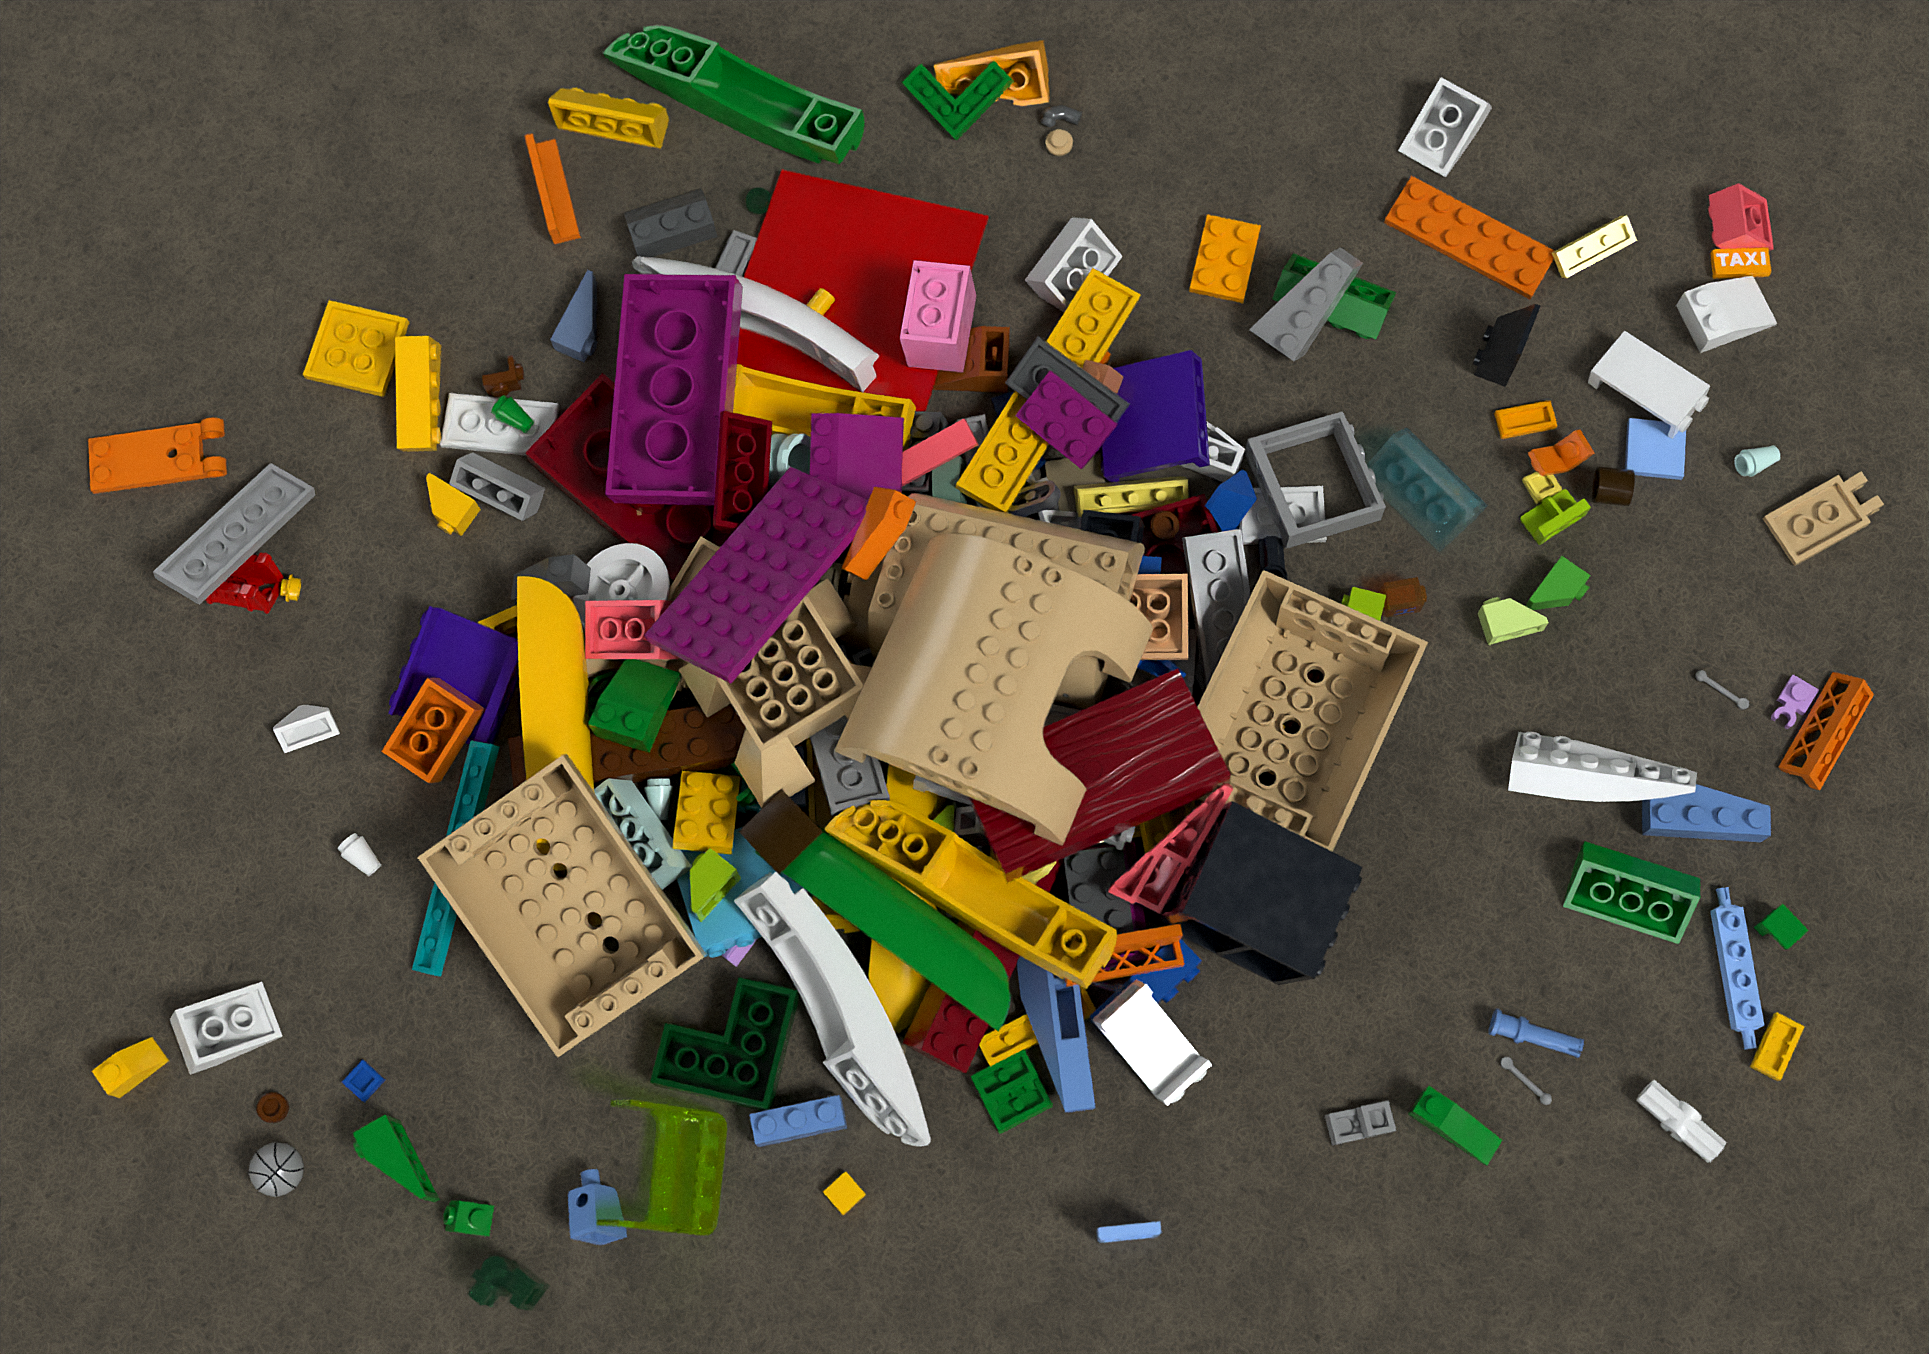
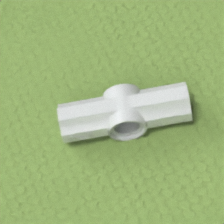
M1655 1080L1651 1081L1638 1095L1636 1101L1661 1122L1660 1125L1666 1132L1668 1130L1671 1131V1136L1674 1139L1686 1143L1706 1162H1711L1723 1150L1727 1142L1701 1121V1115L1686 1102L1678 1101Z

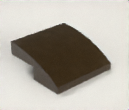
M781 790L739 833L778 874H781L823 831Z

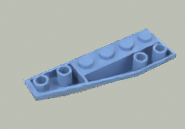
M1020 956L1017 961L1021 1000L1064 1111L1068 1113L1096 1109L1080 985L1066 987L1064 978L1061 979Z

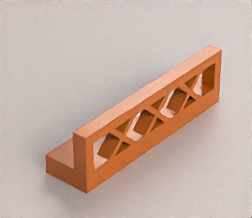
M533 133L525 135L546 223L554 244L581 238L556 140L552 139L536 143Z
M1832 672L1780 763L1779 769L1781 771L1802 777L1810 788L1821 790L1874 696L1864 679ZM1838 682L1848 685L1845 692L1834 696L1833 691ZM1834 706L1833 714L1821 720L1819 715L1822 710ZM1820 729L1821 735L1818 740L1807 744L1806 738L1808 735ZM1806 753L1807 759L1802 768L1792 765L1796 757Z
M1176 924L1118 934L1111 957L1118 961L1119 964L1114 971L1106 972L1100 968L1092 982L1183 967L1185 963L1179 942L1183 936L1181 925ZM1172 945L1175 960L1164 961L1156 956L1155 953L1161 946ZM1154 948L1152 952H1150L1147 949ZM1132 951H1139L1148 957L1143 966L1137 967L1125 959ZM1120 953H1125V955L1123 956V958H1122L1121 956H1119L1118 954H1120ZM1151 960H1153L1154 962H1156V963H1154V964H1149V962H1150ZM1121 965H1124L1125 967H1127V968H1125V969H1120V970H1119V968L1121 967ZM1064 977L1066 987L1078 985Z

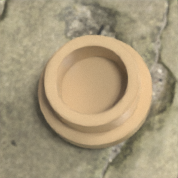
M1058 129L1048 134L1046 148L1051 154L1063 156L1072 149L1073 139L1067 131Z

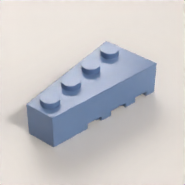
M1696 784L1695 792L1642 800V835L1762 842L1771 836L1770 806Z

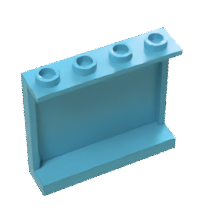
M743 827L734 830L732 855L717 853L737 869L741 879L702 922L696 919L691 910L690 870L677 879L695 938L706 952L705 957L721 956L727 949L733 946L746 947L754 943L755 939L762 937L734 900L770 872L773 874L776 871L769 863L755 853L756 850L739 833ZM681 850L691 865L699 854L705 853ZM783 873L779 874L788 882L793 893L802 889V887Z

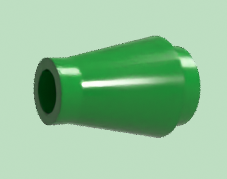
M505 395L497 400L491 410V413L495 415V420L514 427L524 434L531 429L535 422L512 397L508 398Z

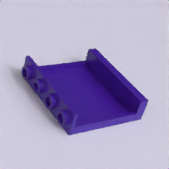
M1192 350L1113 368L1123 376L1117 394L1129 402L1130 405L1118 420L1117 427L1101 446L1103 450L1101 472L1104 478L1110 482H1119V478L1187 463H1194L1199 468L1209 466L1202 359Z
M429 606V609L421 617L420 625L422 627L419 635L413 639L410 645L411 655L409 661L400 671L399 678L401 681L399 687L390 697L389 706L391 707L388 714L403 717L426 679L440 678L486 709L465 743L470 745V741H477L494 745L519 681L518 639L441 607Z

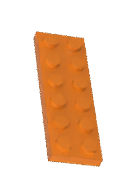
M1413 176L1410 177L1384 221L1385 224L1528 299L1532 298L1554 260L1552 252L1555 250Z

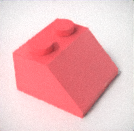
M1739 183L1709 195L1710 206L1708 207V213L1713 223L1712 240L1717 247L1721 249L1768 247L1769 250L1774 249L1766 198Z

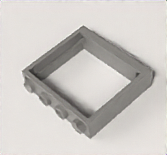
M1343 411L1247 440L1244 453L1285 549L1381 520L1386 508L1383 501L1384 495L1382 492H1378L1375 485V474L1371 468L1367 467L1364 449L1361 444H1357L1354 438V427L1352 424L1349 425ZM1334 434L1366 508L1298 528L1266 454Z

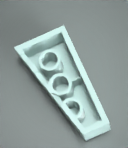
M608 778L594 789L600 802L662 890L692 868V865L681 850L672 849L673 838L632 780Z

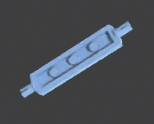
M1729 887L1718 888L1716 891L1719 907L1712 909L1710 913L1730 1026L1732 1030L1742 1032L1744 1050L1756 1049L1754 1030L1764 1026L1744 909L1743 907L1731 905Z

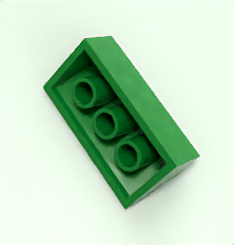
M1293 253L1281 273L1272 300L1279 302L1319 263ZM1354 277L1327 321L1336 328L1353 330L1362 338L1377 339L1396 292Z
M1584 841L1574 864L1563 907L1679 944L1701 897L1700 878Z

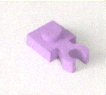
M1792 675L1776 700L1782 703L1783 706L1772 713L1771 720L1775 721L1780 714H1784L1788 718L1784 728L1789 729L1796 722L1795 712L1800 715L1805 714L1819 689Z

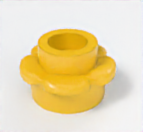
M290 574L288 580H282L280 596H285L286 602L290 600L298 601L301 579L293 578V574Z

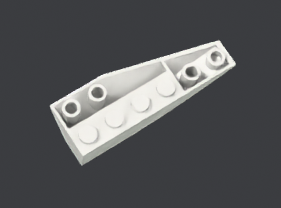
M1519 732L1512 758L1508 791L1568 800L1597 802L1657 799L1695 792L1697 772L1582 741L1571 740L1565 736L1550 737L1536 732Z

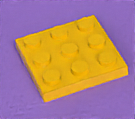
M329 300L303 376L309 380L385 397L396 364L395 337L405 336L410 322L404 317Z

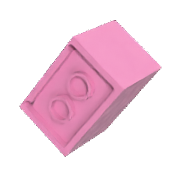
M914 260L900 334V341L908 367L954 372L964 371L976 301V292L970 266Z

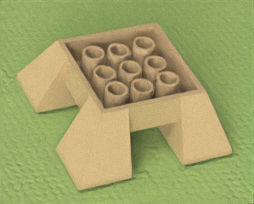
M828 578L815 585L731 684L691 663L678 669L707 718L727 705L732 704L744 723L746 730L735 765L761 808L767 805L781 790L791 797L815 782V779L794 746L844 715L849 719L872 667L850 664L835 641L836 638L856 627L857 623ZM777 650L773 657H767L771 651ZM818 658L815 664L807 665L811 659ZM792 674L789 680L781 681L785 675ZM767 690L763 696L756 697L759 691ZM807 698L804 704L796 705L799 699Z

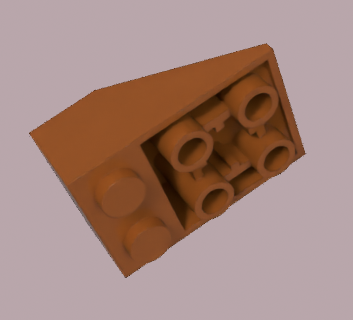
M980 326L971 328L964 371L939 370L933 390L1008 393V385L1005 382L1009 374L1010 327Z

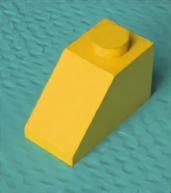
M429 472L426 480L432 514L439 522L437 526L449 535L455 532L462 536L481 510L474 499Z
M151 1037L116 1052L93 1069L92 1073L108 1095L121 1098L169 1062L154 1038Z

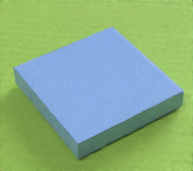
M1629 418L1627 421L1625 469L1634 470L1635 475L1682 480L1684 477L1686 430L1683 433L1678 431L1672 439L1668 436L1671 426L1664 421Z
M1160 1222L1100 1227L1096 1230L1097 1242L1155 1238L1161 1233Z

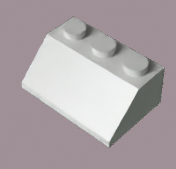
M1072 217L1025 281L1039 297L1065 312L1092 268L1108 276L1123 256L1092 219Z

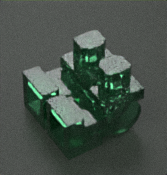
M491 1256L483 1262L481 1269L477 1268L471 1275L477 1281L467 1295L481 1306L487 1305L492 1307L499 1296L508 1297L512 1294L513 1296L508 1301L517 1309L532 1311L550 1285L531 1270L520 1268L515 1260Z

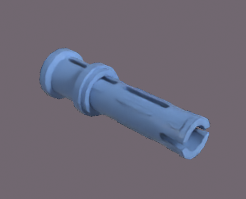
M1495 1009L1488 1030L1489 1035L1492 1036L1499 1034L1513 1039L1514 1043L1527 1041L1572 1055L1576 1058H1579L1581 1055L1579 1051H1582L1584 1040L1581 1038H1575L1530 1024L1526 1017L1515 1018L1502 1014L1500 1009Z

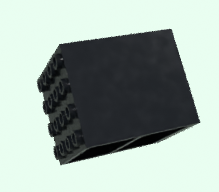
M1231 801L1223 806L1190 867H1186L1161 913L1156 912L1152 922L1161 927L1180 924L1183 938L1277 985L1315 979L1316 976H1320L1325 967L1326 960L1323 958L1327 949H1331L1337 940L1338 932H1336L1339 921H1343L1349 912L1350 904H1348L1351 894L1355 893L1361 884L1362 877L1359 875L1363 867Z

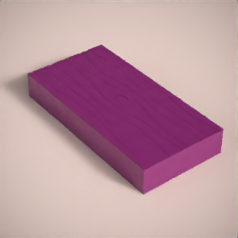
M624 274L605 495L614 503L714 506L720 412H733L743 292V286L735 275Z

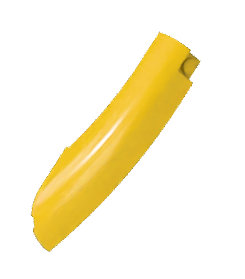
M737 364L733 413L772 421V435L775 433L786 435L806 434L811 437L812 413L904 418L903 451L908 449L911 436L910 431L916 406L911 399L862 393L803 382Z
M518 576V666L526 780L562 755L568 754L594 792L590 726L588 725L589 681L583 629L579 613L569 596L553 583L541 578ZM539 838L536 843L538 851L548 854L550 843L544 838ZM556 863L553 870H567L566 866L562 863Z

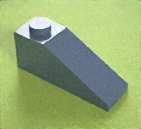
M587 270L550 339L556 351L582 362H585L588 355L592 356L597 347V282L593 272Z

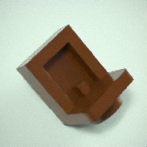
M513 355L507 356L509 371L482 376L483 386L489 396H507L511 391L522 390L520 380L525 379L523 366L521 363L517 364Z

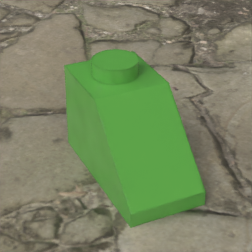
M1561 556L1525 606L1532 610L1569 606L1574 598L1580 601L1589 589V586L1585 583L1591 575Z

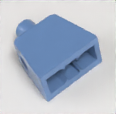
M597 1169L581 1172L582 1187L570 1190L568 1193L570 1238L597 1245H604L626 1238L627 1232L616 1189L601 1185L599 1170Z

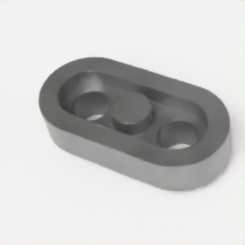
M1050 480L1022 488L1009 511L1013 515L1026 517L1051 509L1057 505L1061 491Z

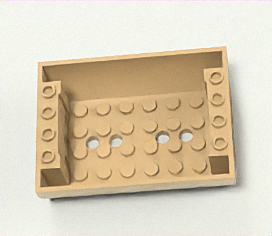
M564 754L418 857L557 1058L706 956L702 946L568 754ZM539 838H544L550 843L548 854L538 851L536 843ZM556 863H562L566 866L568 874L565 878H559L554 874L553 868ZM590 912H596L601 916L602 924L600 927H593L589 924L588 914ZM606 937H614L618 940V951L612 952L606 948Z

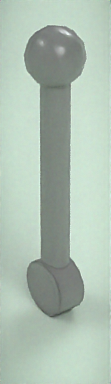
M1699 670L1696 672L1695 678L1698 681L1706 682L1737 703L1739 709L1745 710L1749 707V701L1746 698H1738L1707 677L1705 671Z
M1504 1057L1501 1059V1067L1506 1070L1509 1069L1537 1094L1542 1104L1549 1105L1552 1102L1551 1095L1543 1093L1515 1068L1511 1058Z

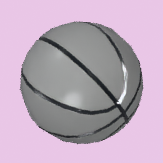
M274 1142L266 1144L255 1152L250 1161L248 1173L250 1181L256 1190L258 1189L259 1192L267 1196L276 1197L288 1194L298 1186L303 1177L304 1164L301 1155L294 1147L286 1143Z

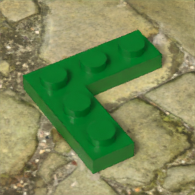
M993 60L957 99L921 63L902 83L953 138L958 140L1007 90L1014 80Z

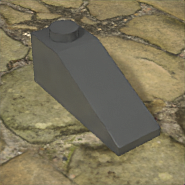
M574 554L548 557L514 575L511 601L517 603L518 576L536 577L549 581L568 596L586 595L589 589L591 568Z

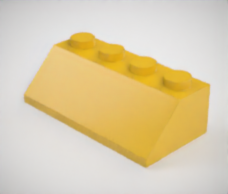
M561 88L548 101L558 129L660 149L662 147L669 118L666 108L659 104L638 103L630 98L617 99L604 93L591 94L578 88Z

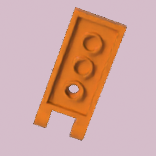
M206 418L200 423L88 439L90 491L96 494L227 475L225 458L213 456L203 460L202 442L204 439L224 437V420L220 418ZM171 450H177V455L175 457H168V454Z

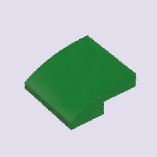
M1024 1049L970 1076L999 1134L1053 1107Z

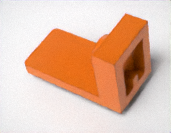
M1581 430L1573 431L1554 446L1532 449L1528 452L1532 467L1541 476L1569 472L1595 454Z

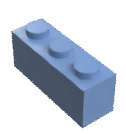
M840 1095L750 1114L754 1141L758 1147L847 1128Z

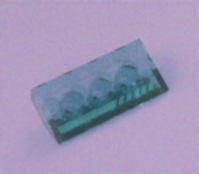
M1407 427L1394 433L1367 464V467L1371 468L1375 474V485L1378 492H1382L1384 498L1439 552L1470 526L1488 506Z

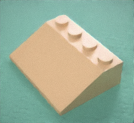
M1137 574L1130 603L1143 613L1153 627L1141 660H1188V574Z

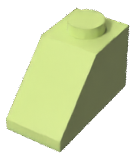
M1499 597L1489 599L1483 603L1484 605H1482L1477 613L1488 645L1543 631L1548 624L1547 617L1511 598L1501 600Z

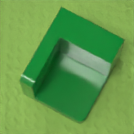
M1784 904L1773 909L1754 927L1761 936L1769 933L1785 950L1793 946L1809 931Z

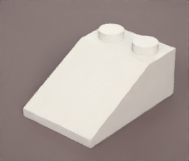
M1441 77L1398 151L1447 177L1479 131L1492 106Z
M1753 276L1711 282L1686 291L1676 305L1700 353L1777 324Z
M262 982L177 1009L170 1018L190 1074L219 1065L282 1037Z

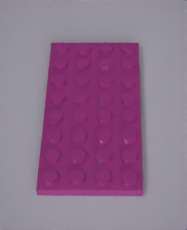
M790 467L644 634L645 638L649 643L731 684L852 542L865 516V508L869 500Z

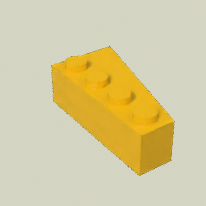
M430 336L395 337L397 449L403 452L437 451V444L441 442V431L438 427V416H440L441 410L439 401L441 344Z

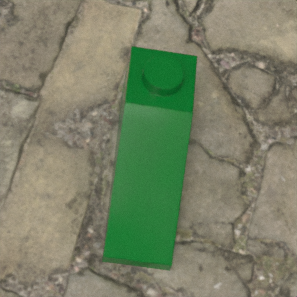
M1430 1086L1423 1089L1408 1113L1409 1116L1485 1166L1488 1165L1502 1142L1501 1138L1463 1108Z

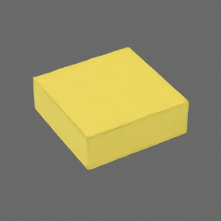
M1534 472L1522 479L1523 484L1536 504L1543 501L1548 495L1553 496L1562 490L1554 475L1541 476L1538 472Z

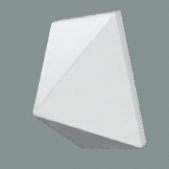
M311 705L298 706L273 727V731L284 753L340 734L329 708Z

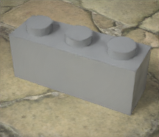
M473 452L457 459L449 485L522 521L537 513L545 491L544 487Z

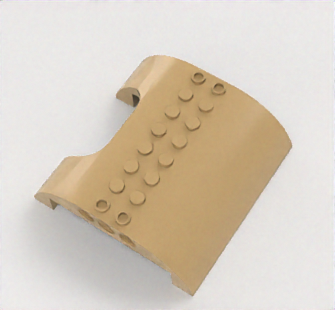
M942 534L930 539L838 741L835 752L861 763L869 755L1032 822L1036 824L1035 835L1063 846L1086 788L1075 775L1060 765L1050 755L1044 744L1042 733L1045 720L1066 671L1073 661L1082 656H1096L1105 660L1104 673L1131 683L1153 627L1143 613L1125 598L1106 586L1075 571L987 538L965 534Z

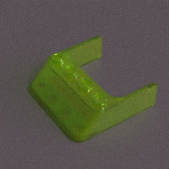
M632 1099L611 1100V1107L648 1112L656 1121L647 1214L640 1222L597 1219L596 1226L707 1236L713 1233L717 1227L727 1136L725 1118L717 1112Z

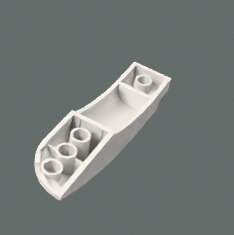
M637 256L632 261L634 269L641 274L735 275L743 286L740 318L741 329L770 337L803 352L822 363L862 393L877 376L873 368L874 362L879 357L877 353L820 313L784 293L742 276L698 264Z
M777 872L766 874L740 894L734 902L773 949L796 986L813 1021L824 1050L826 1060L823 1064L861 1111L882 1131L887 1134L891 1132L896 1136H902L901 1141L909 1145H928L931 1140L911 1071L887 1014L862 968L838 932L803 888L793 893L788 882Z

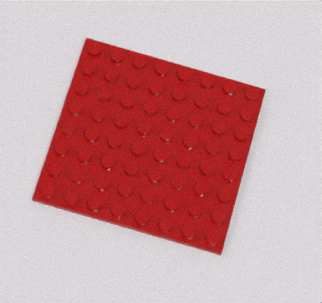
M782 169L744 278L773 288L807 305L819 288L828 291L835 301L823 316L879 355L873 364L877 376L863 393L911 399L916 406L915 411L926 412L939 370L908 367L900 341L913 262L916 260L970 266L972 271L989 216ZM740 328L737 364L803 382L861 392L822 363L803 352L773 338Z

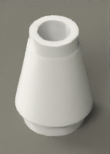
M356 833L350 835L338 847V850L342 853L341 857L368 877L382 865L364 837H359Z

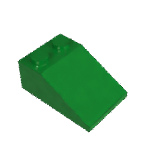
M626 659L599 697L588 725L595 736L650 753L682 676L681 673L637 659Z
M385 1114L353 1132L356 1139L353 1146L361 1159L365 1158L369 1163L420 1199L434 1203L440 1200L399 1119Z

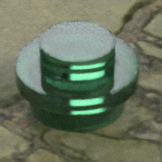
M753 188L746 195V207L753 214H764L768 210L772 196L764 188Z

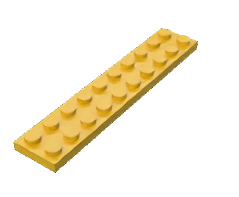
M1092 268L1046 342L1081 368H1083L1085 360L1100 363L1139 301L1141 294ZM1016 391L1009 399L955 486L963 494L984 506L1004 513L1009 511L1049 446L1046 440L1015 416L1027 401L1026 398Z

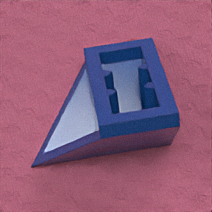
M1242 469L1220 484L1205 504V507L1209 509L1222 531L1236 529L1257 500L1247 472Z

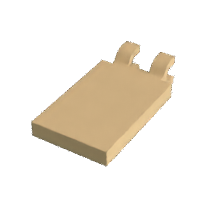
M1862 471L1844 482L1837 475L1764 516V522L1794 566L1868 526L1871 523L1868 516L1879 511V508L1884 505L1878 495L1861 505L1853 495V492L1862 488L1863 484L1868 481Z

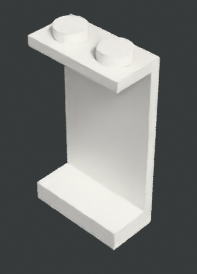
M1626 331L1620 335L1591 370L1588 383L1596 389L1603 382L1669 424L1671 427L1668 436L1672 439L1678 431L1683 433L1689 427L1693 420L1691 415L1695 411L1701 412L1710 399L1707 397L1710 385Z
M1136 979L1097 1014L1092 1021L1154 1096L1168 1106L1170 1103L1177 1102L1184 1095V1090L1189 1085L1200 1081L1212 1064L1197 1053L1151 997L1153 992L1145 983Z

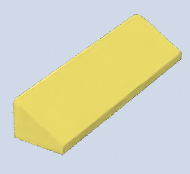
M1184 476L1077 485L1074 486L1077 515L1082 517L1083 510L1115 514L1142 512L1189 498L1188 479Z

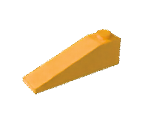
M1043 40L1016 44L934 64L936 79L950 94L961 95L994 60L1014 80L999 98L1014 100L1013 105L1019 106L1049 102L1048 64Z

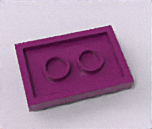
M1051 370L1015 415L1080 469H1084L1118 425L1112 418Z

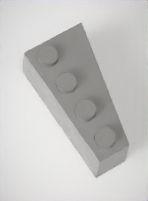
M1341 247L1330 252L1249 330L1291 360H1298L1306 354L1363 263Z

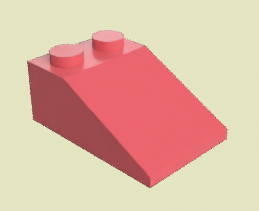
M585 601V659H679V657L649 643L644 636L673 601Z

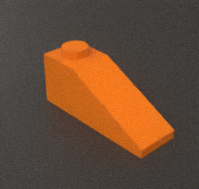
M874 487L865 508V516L853 538L842 569L863 580H867L906 529L916 501L896 490Z

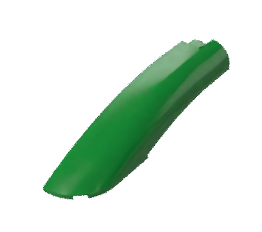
M668 26L643 27L642 32L630 35L629 32L624 34L603 52L607 59L679 103L750 138L819 164L824 159L840 165L849 150L856 151L861 142L864 132V115L861 109L822 97L783 81L723 49L717 42Z
M817 825L823 833L782 873L999 1032L1007 1017L1011 1000L1008 984L1009 977L999 958L985 945ZM755 851V853L758 856L765 860L757 851Z

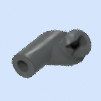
M1064 105L1049 107L1042 112L1041 123L1045 126L1053 127L1056 119H1062L1078 125L1082 112Z

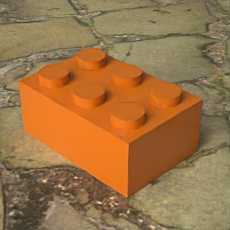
M427 678L381 752L427 783L441 782L486 709L442 679Z

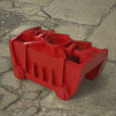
M260 552L258 555H252L205 601L208 604L216 602L247 608L251 612L253 610L264 611L265 614H268L280 594L284 578L272 557L267 553ZM266 583L275 585L273 588H265L259 591V587Z

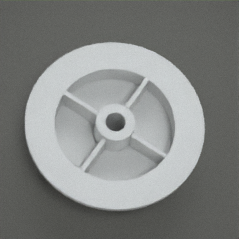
M624 543L609 547L588 562L587 565L591 568L588 594L573 596V603L579 613L582 626L585 628V601L667 600L670 589L668 570L663 560L653 550L643 545Z

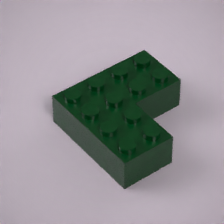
M738 978L724 1036L665 1023L650 1083L657 1087L756 1110H771L800 998L798 991Z

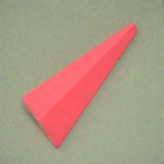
M1223 783L1109 887L1108 892L1132 904L1137 902L1161 913L1187 866L1190 867L1233 791V786Z

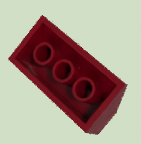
M728 411L720 412L713 526L722 534L731 535L768 493L772 421Z

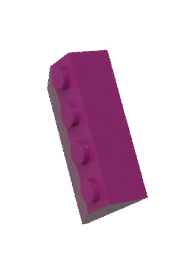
M812 413L810 475L869 500L874 487L893 489L902 493L904 418L844 413Z

